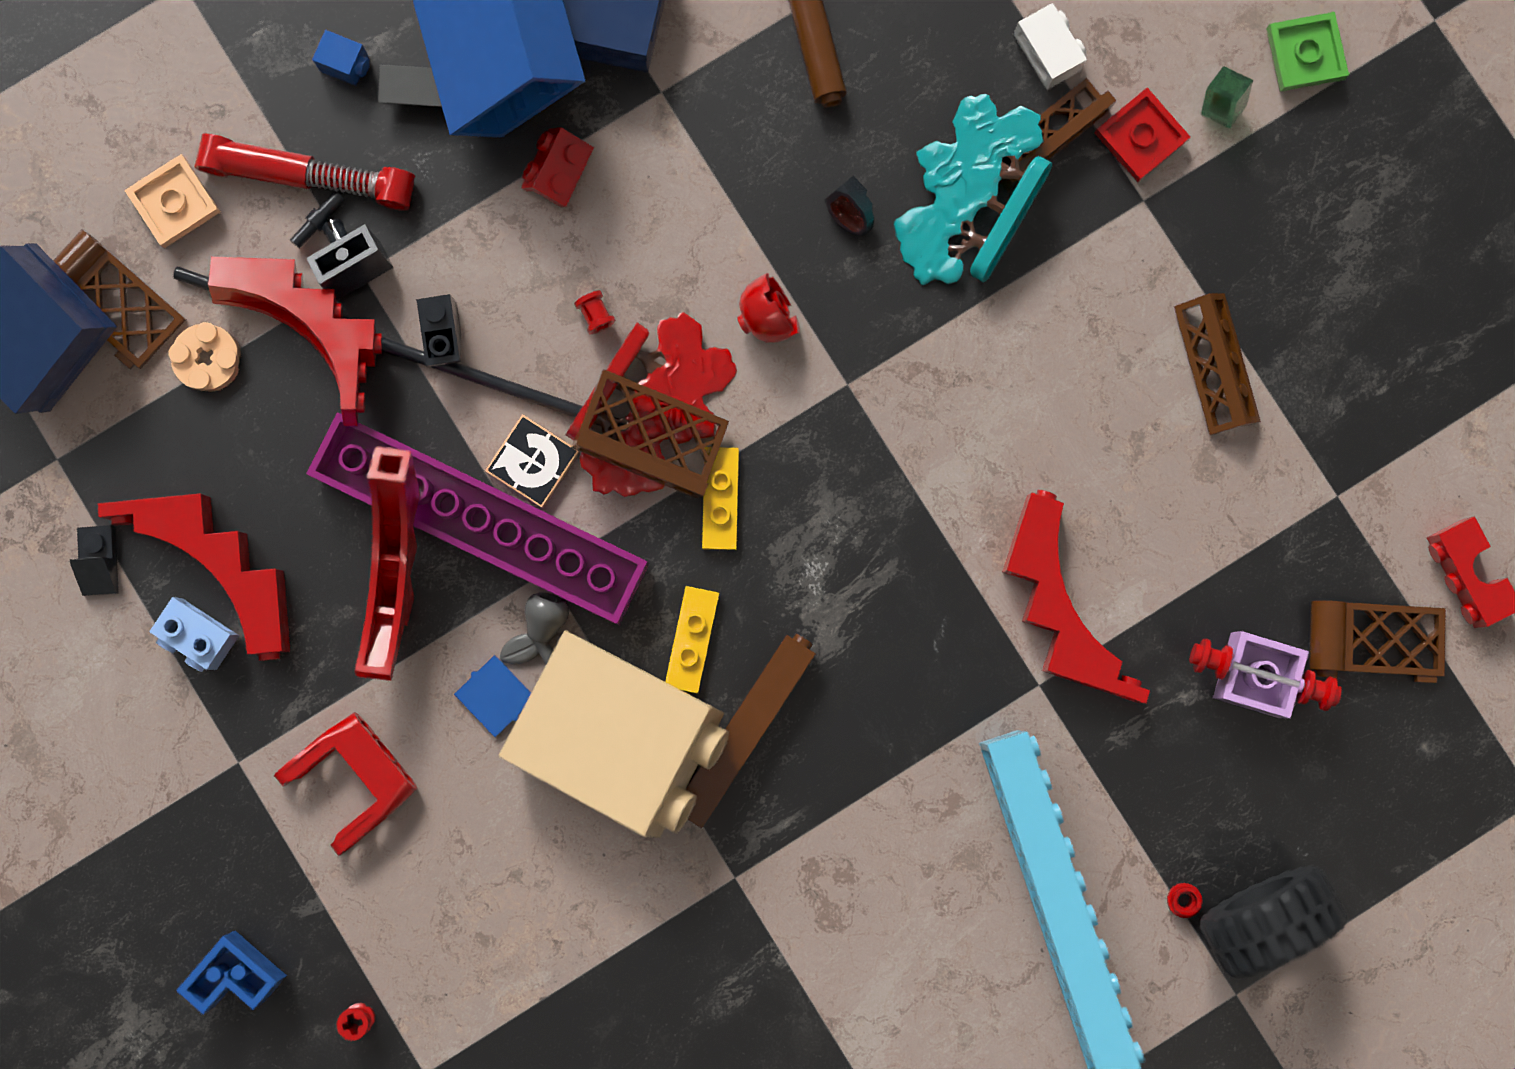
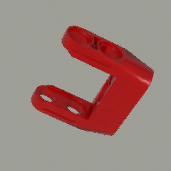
M356 712L321 734L274 774V777L283 787L293 780L301 779L337 750L374 795L377 801L338 832L335 840L330 844L338 856L349 850L394 813L417 790V785L366 721Z

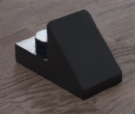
M116 526L78 527V559H70V565L82 596L119 594Z

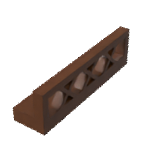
M1085 78L1040 114L1041 120L1038 125L1044 122V127L1041 129L1043 142L1033 151L1021 155L1018 159L1020 171L1025 173L1035 157L1040 156L1050 160L1110 112L1117 100L1109 91L1101 95L1092 83ZM1083 90L1094 101L1084 110L1074 109L1075 97ZM1069 102V108H1062ZM1053 114L1068 115V122L1059 130H1048L1049 117ZM1002 178L999 181L1008 193L1019 183L1017 179Z
M1209 293L1174 306L1210 435L1261 422L1225 293ZM1200 306L1203 319L1199 328L1190 324L1186 310ZM1201 338L1209 341L1212 347L1208 360L1201 358L1197 351ZM1211 370L1219 374L1221 379V385L1217 393L1208 389L1206 383ZM1219 403L1229 407L1232 418L1231 422L1218 425L1215 411Z

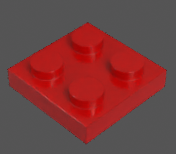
M1148 87L1094 132L1137 182L1141 181L1191 138Z

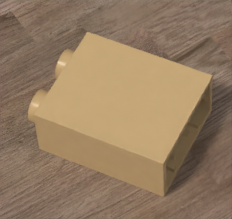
M564 631L505 742L499 757L643 836L661 837L665 828L677 833L687 821L694 807L696 795L685 789L698 764L708 770L715 765L725 748L729 732L718 726L724 712L587 640Z

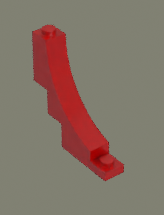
M1037 490L1036 494L1031 492L1026 496L1002 573L1034 583L1022 622L1054 632L1042 671L1136 703L1146 704L1150 690L1142 688V681L1122 675L1121 681L1117 680L1123 662L1094 638L1081 621L1066 592L1058 556L1059 525L1064 503L1057 501V495L1044 490Z
M199 493L98 503V517L111 520V525L134 523V532L156 537L175 545L197 559L215 576L233 602L245 636L247 654L259 655V661L278 660L280 659V653L290 652L284 571L276 568L250 571L247 534L240 531L213 533L211 497Z

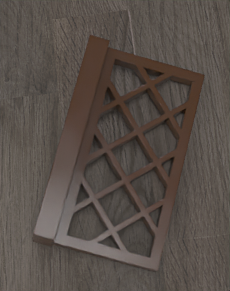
M603 369L571 448L694 498L704 496L707 489V480L729 421ZM607 380L620 386L625 397L624 399L608 405L602 392ZM628 389L633 390L637 393L630 396ZM645 395L651 398L656 411L640 418L632 399ZM600 399L603 408L595 410ZM627 402L634 421L618 427L610 409ZM659 402H662V403L667 404V405H669V406H667V407H665V408H661V405H660ZM676 408L683 412L688 424L671 431L664 412ZM605 411L613 430L602 435L589 430L592 417ZM659 415L666 434L650 440L642 421ZM691 415L701 419L693 422ZM703 421L718 425L714 439L703 444L695 425ZM637 424L645 443L633 448L625 444L620 431ZM690 428L697 447L681 453L673 434ZM615 433L618 441L611 439L607 436H610ZM668 437L676 456L663 460L657 457L652 443ZM711 445L709 453L707 454L705 447ZM647 447L649 454L639 449ZM700 450L705 462L701 475L688 469L683 456ZM678 459L680 466L670 462Z

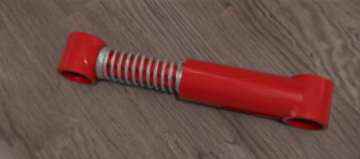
M209 133L201 135L195 162V169L209 175L219 177L233 175L308 190L311 186H317L318 188L335 189L337 192L339 190L343 193L346 191L348 194L351 192L354 195L358 193L360 196L364 194L365 197L376 198V202L382 206L397 210L409 209L415 181L413 173L399 168L384 167L379 173L372 171L369 174L368 170L363 173L362 169L359 171L356 168L351 170V167L346 169L344 165L341 168L338 164L334 167L332 163L328 166L327 162L322 165L321 161L316 164L313 156L238 143L226 137Z

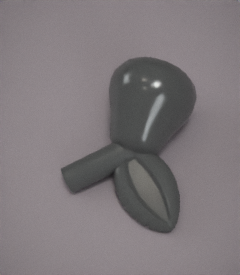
M539 592L531 595L525 604L524 612L527 622V634L517 635L504 645L500 653L502 661L511 664H523L540 654L545 665H547L553 653L549 642L566 623L569 607L562 598L553 594Z

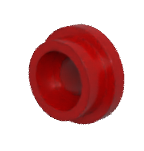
M1179 883L1169 890L1167 905L1174 915L1180 918H1190L1200 911L1202 896L1195 886L1188 883ZM1182 894H1187L1189 897V903L1186 906H1180L1178 903V899Z

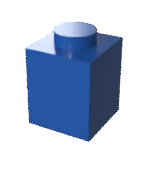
M328 30L324 31L312 59L320 72L355 86L359 78L366 75L370 65L369 55L362 44Z

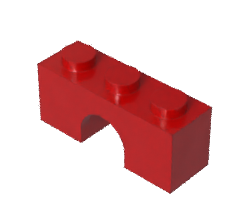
M1475 516L1462 519L1426 537L1430 544L1428 546L1429 553L1434 561L1440 563L1446 574L1444 577L1445 583L1449 590L1456 594L1462 604L1461 613L1469 624H1472L1474 628L1488 627L1515 613V591L1508 578L1495 579L1484 583L1474 573V559L1480 552L1491 547Z

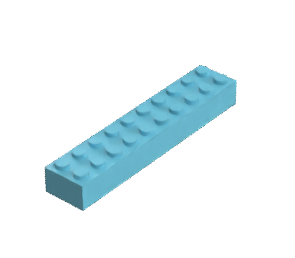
M1020 730L980 742L979 745L1087 1069H1141L1140 1064L1144 1063L1142 1051L1138 1042H1133L1128 1032V1029L1133 1028L1131 1018L1126 1007L1122 1008L1118 1002L1116 995L1121 994V989L1115 974H1110L1105 960L1110 959L1107 947L1103 939H1098L1093 926L1098 925L1096 914L1091 904L1087 905L1084 901L1082 892L1087 891L1081 872L1075 871L1070 859L1075 857L1073 846L1069 837L1064 838L1059 824L1064 823L1062 813L1058 804H1053L1050 800L1048 791L1052 790V784L1047 771L1040 769L1036 758L1041 756L1038 742L1035 736L1030 737L1027 731Z

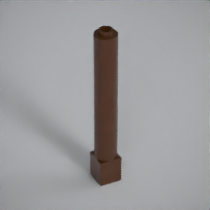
M788 0L814 101L817 104H822L825 108L836 106L842 102V98L846 96L847 91L823 0Z

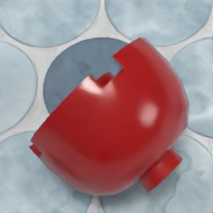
M766 273L746 286L739 302L741 315L737 316L739 325L745 334L752 332L760 341L779 343L800 332L796 315L791 318L789 317L790 311L788 306L792 305L773 276L769 278V273Z

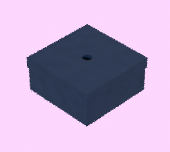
M563 0L579 58L648 73L665 0Z
M26 243L24 246H0V399L15 414L34 411L39 413L50 412L117 326L37 243Z

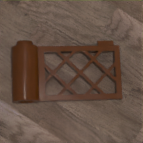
M81 229L53 260L82 291L96 290V305L105 314L121 313L122 331L113 332L107 341L118 350L114 356L129 369H132L134 366L142 369L186 321L179 312L84 229ZM109 263H112L119 270L120 284L102 285L101 272ZM126 277L133 283L126 284ZM95 279V285H90ZM140 288L144 291L145 306L127 307L126 289ZM120 289L121 308L103 309L102 290ZM151 298L160 306H151ZM152 311H166L174 320L166 329L153 330ZM128 312H146L147 330L129 331ZM147 335L148 348L138 358L130 351L129 336ZM153 335H159L153 342ZM123 336V344L115 337Z
M1311 601L1309 669L1316 670V677L1331 676L1338 678V671L1414 675V682L1437 683V676H1444L1446 608L1347 603L1342 601ZM1354 610L1364 611L1373 621L1362 633L1353 624ZM1374 612H1383V613L1380 614L1379 616H1377ZM1391 613H1397L1406 623L1395 634L1382 622ZM1406 613L1415 615L1410 618ZM1424 614L1434 615V630L1428 636L1415 624ZM1376 627L1389 639L1378 651L1366 639ZM1409 629L1421 640L1411 652L1399 641ZM1361 643L1372 656L1363 665H1353V649ZM1392 645L1405 657L1396 667H1391L1382 657ZM1425 647L1433 654V669L1423 668L1415 659ZM1377 661L1381 666L1372 665ZM1410 663L1414 668H1407L1405 666Z

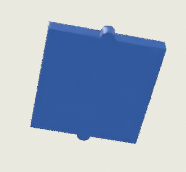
M494 655L478 671L471 672V678L454 695L496 737L513 720H518L519 714L531 695V691Z

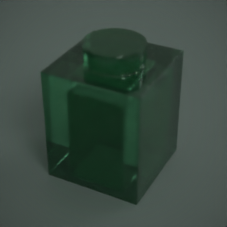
M1223 66L1206 89L1201 115L1230 129L1247 107L1253 79Z

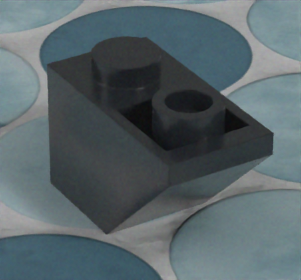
M450 294L416 299L426 367L461 362V329L456 301Z

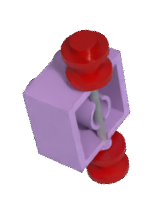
M1242 631L1231 633L1228 645H1225L1221 651L1212 648L1211 641L1208 639H1203L1200 644L1195 643L1191 650L1189 662L1194 664V672L1202 673L1205 668L1215 671V677L1218 681L1213 698L1277 718H1291L1296 696L1297 702L1303 705L1310 699L1317 701L1319 709L1323 711H1328L1331 706L1335 707L1341 697V687L1338 686L1336 678L1329 676L1323 682L1316 679L1314 671L1307 670L1303 674L1309 651Z

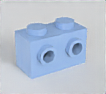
M176 597L171 598L149 631L158 637L156 643L160 647L171 653L177 650L187 656L185 663L200 672H203L204 669L217 670L239 637L238 634L191 603Z

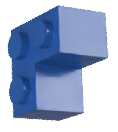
M233 931L224 935L177 989V992L202 1014L216 1007L229 990L236 994L250 1008L255 1009L269 998L287 975L238 932Z

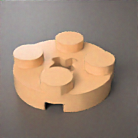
M204 322L184 330L170 347L169 357L176 377L183 384L195 390L211 392L225 388L236 378L239 371L238 365L241 350L236 339L229 332L221 327ZM203 350L206 352L212 350L214 353L210 357L212 361L210 365L205 363L199 364L198 362L199 354Z

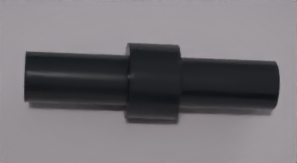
M334 191L318 209L313 208L305 217L307 221L291 237L290 242L300 249L317 230L321 232L323 225L326 222L329 223L328 218L343 203L344 198Z

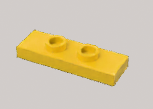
M705 447L707 454L711 447ZM720 447L708 477V486L703 498L702 549L736 550L739 448Z
M689 586L685 587L665 681L680 690L694 693L699 692L719 593Z

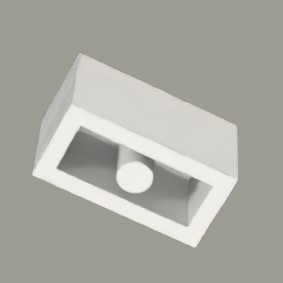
M1053 3L1019 21L1014 31L1015 38L1047 90L1080 72L1087 60V53L1083 43L1079 39H1074L1069 30L1070 25L1066 15L1062 11H1057Z

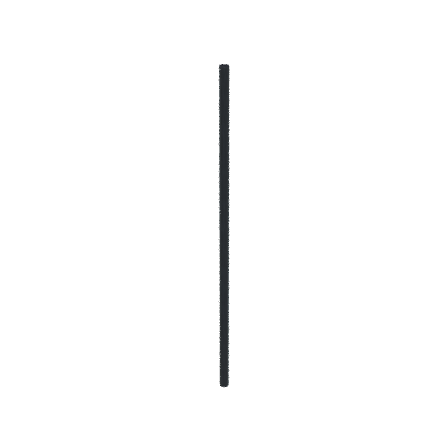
M179 266L175 268L173 279L209 291L208 276ZM382 337V351L426 366L424 351ZM460 363L430 367L572 417H576L582 408V405ZM620 422L618 426L620 427L627 423Z

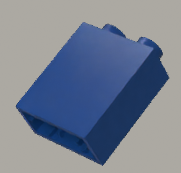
M413 0L450 135L503 137L585 82L563 0Z

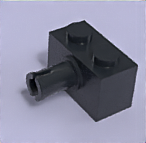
M332 219L329 221L334 230H331L327 222L322 227V231L330 245L306 259L319 285L323 289H334L337 301L394 267L381 242L365 224L347 234L343 222L340 219Z

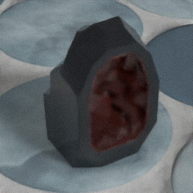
M853 175L825 199L828 212L842 228L851 234L864 236L873 228L875 222L873 204L866 195L867 189Z

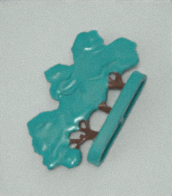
M981 94L977 97H965L960 102L955 118L952 121L955 127L956 143L949 145L935 141L916 152L920 165L926 170L923 176L925 188L935 193L936 200L933 205L910 209L895 220L894 227L896 236L901 242L900 251L903 261L914 267V277L920 280L922 285L934 279L941 280L947 284L958 281L963 273L961 254L972 247H978L980 251L971 266V276L983 283L990 277L1052 168V162L1038 156L1031 161L1025 173L1019 169L1018 159L1021 155L1038 148L1043 142L1042 130L1038 125L1041 115L1023 106H1019L1002 117H998L997 108L990 100L989 95ZM1003 157L1010 158V167L1002 162ZM1002 178L1017 179L1019 183L1006 206L999 203L996 198L998 182ZM988 206L997 211L1000 216L990 234L986 237L975 233L973 219L980 208ZM963 223H968L970 227L969 232L963 230ZM961 234L969 237L968 241L962 240V245L948 244V239L951 236ZM955 250L958 252L954 258L950 257L948 252Z

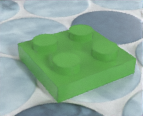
M1335 12L1271 23L1266 28L1280 92L1341 81L1349 76Z

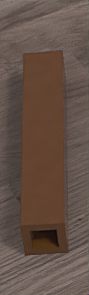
M796 633L793 638L786 635L725 730L729 732V736L719 759L709 770L701 766L686 788L687 791L696 795L694 807L687 820L699 828H703L816 653L810 650L813 644Z

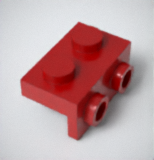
M560 127L549 129L540 136L536 146L539 150L534 161L529 162L523 172L522 178L525 180L521 188L527 192L534 191L560 207H567L594 147Z

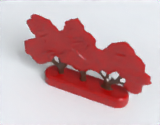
M683 312L677 318L670 317L660 320L657 327L659 340L657 351L644 353L640 349L649 336V330L637 322L606 370L623 377L636 358L643 363L648 372L647 377L637 382L638 384L714 415L703 404V396L723 391L736 375L737 369L735 363L732 362L730 350L710 347L707 350L702 349V325ZM662 357L666 360V363L661 365L654 360ZM608 380L602 391L606 401L609 400L615 389L622 392L618 384ZM595 388L565 436L573 441L578 434ZM628 389L630 396L637 393L633 390ZM641 395L632 399L640 418L656 411L650 397ZM600 399L595 410L603 408ZM659 402L660 405H661V408H665V407L669 406V405H667V404H664V403H662V402ZM673 408L664 412L671 431L688 424L681 410ZM630 411L626 417L615 419L618 426L620 422L630 423L634 421V417ZM601 412L592 417L588 429L590 430L593 424H600L602 434L609 432L612 426L606 413ZM659 415L642 421L650 440L666 434ZM691 415L693 422L701 419ZM703 421L695 425L701 439L715 437V424ZM637 424L620 431L626 445L634 448L645 443ZM690 428L673 434L677 444L689 442L693 437ZM668 437L652 443L657 457L663 460L665 458L662 455L660 443L665 439H669ZM647 447L639 449L649 454ZM581 453L579 457L581 468L592 476L594 492H600L605 495L614 490L623 497L635 496L641 491L653 492L664 488L662 484L585 453Z

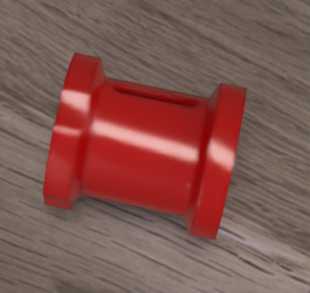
M601 290L590 292L574 303L576 309H581L589 325L587 331L591 335L609 328L616 321L614 316L609 315L601 300L603 297Z
M355 1003L343 1011L337 1021L339 1034L344 1039L350 1041L362 1038L371 1030L372 1025L375 1023L373 1009L364 1003ZM353 1016L355 1019H362L363 1024L359 1027L357 1024L351 1025L350 1019Z

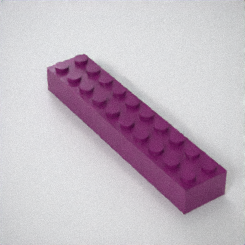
M337 412L306 473L307 475L372 506L368 475L375 448L382 447L411 451L420 493L413 524L414 527L615 624H621L649 566L647 561L361 423H358V426H344L342 414Z

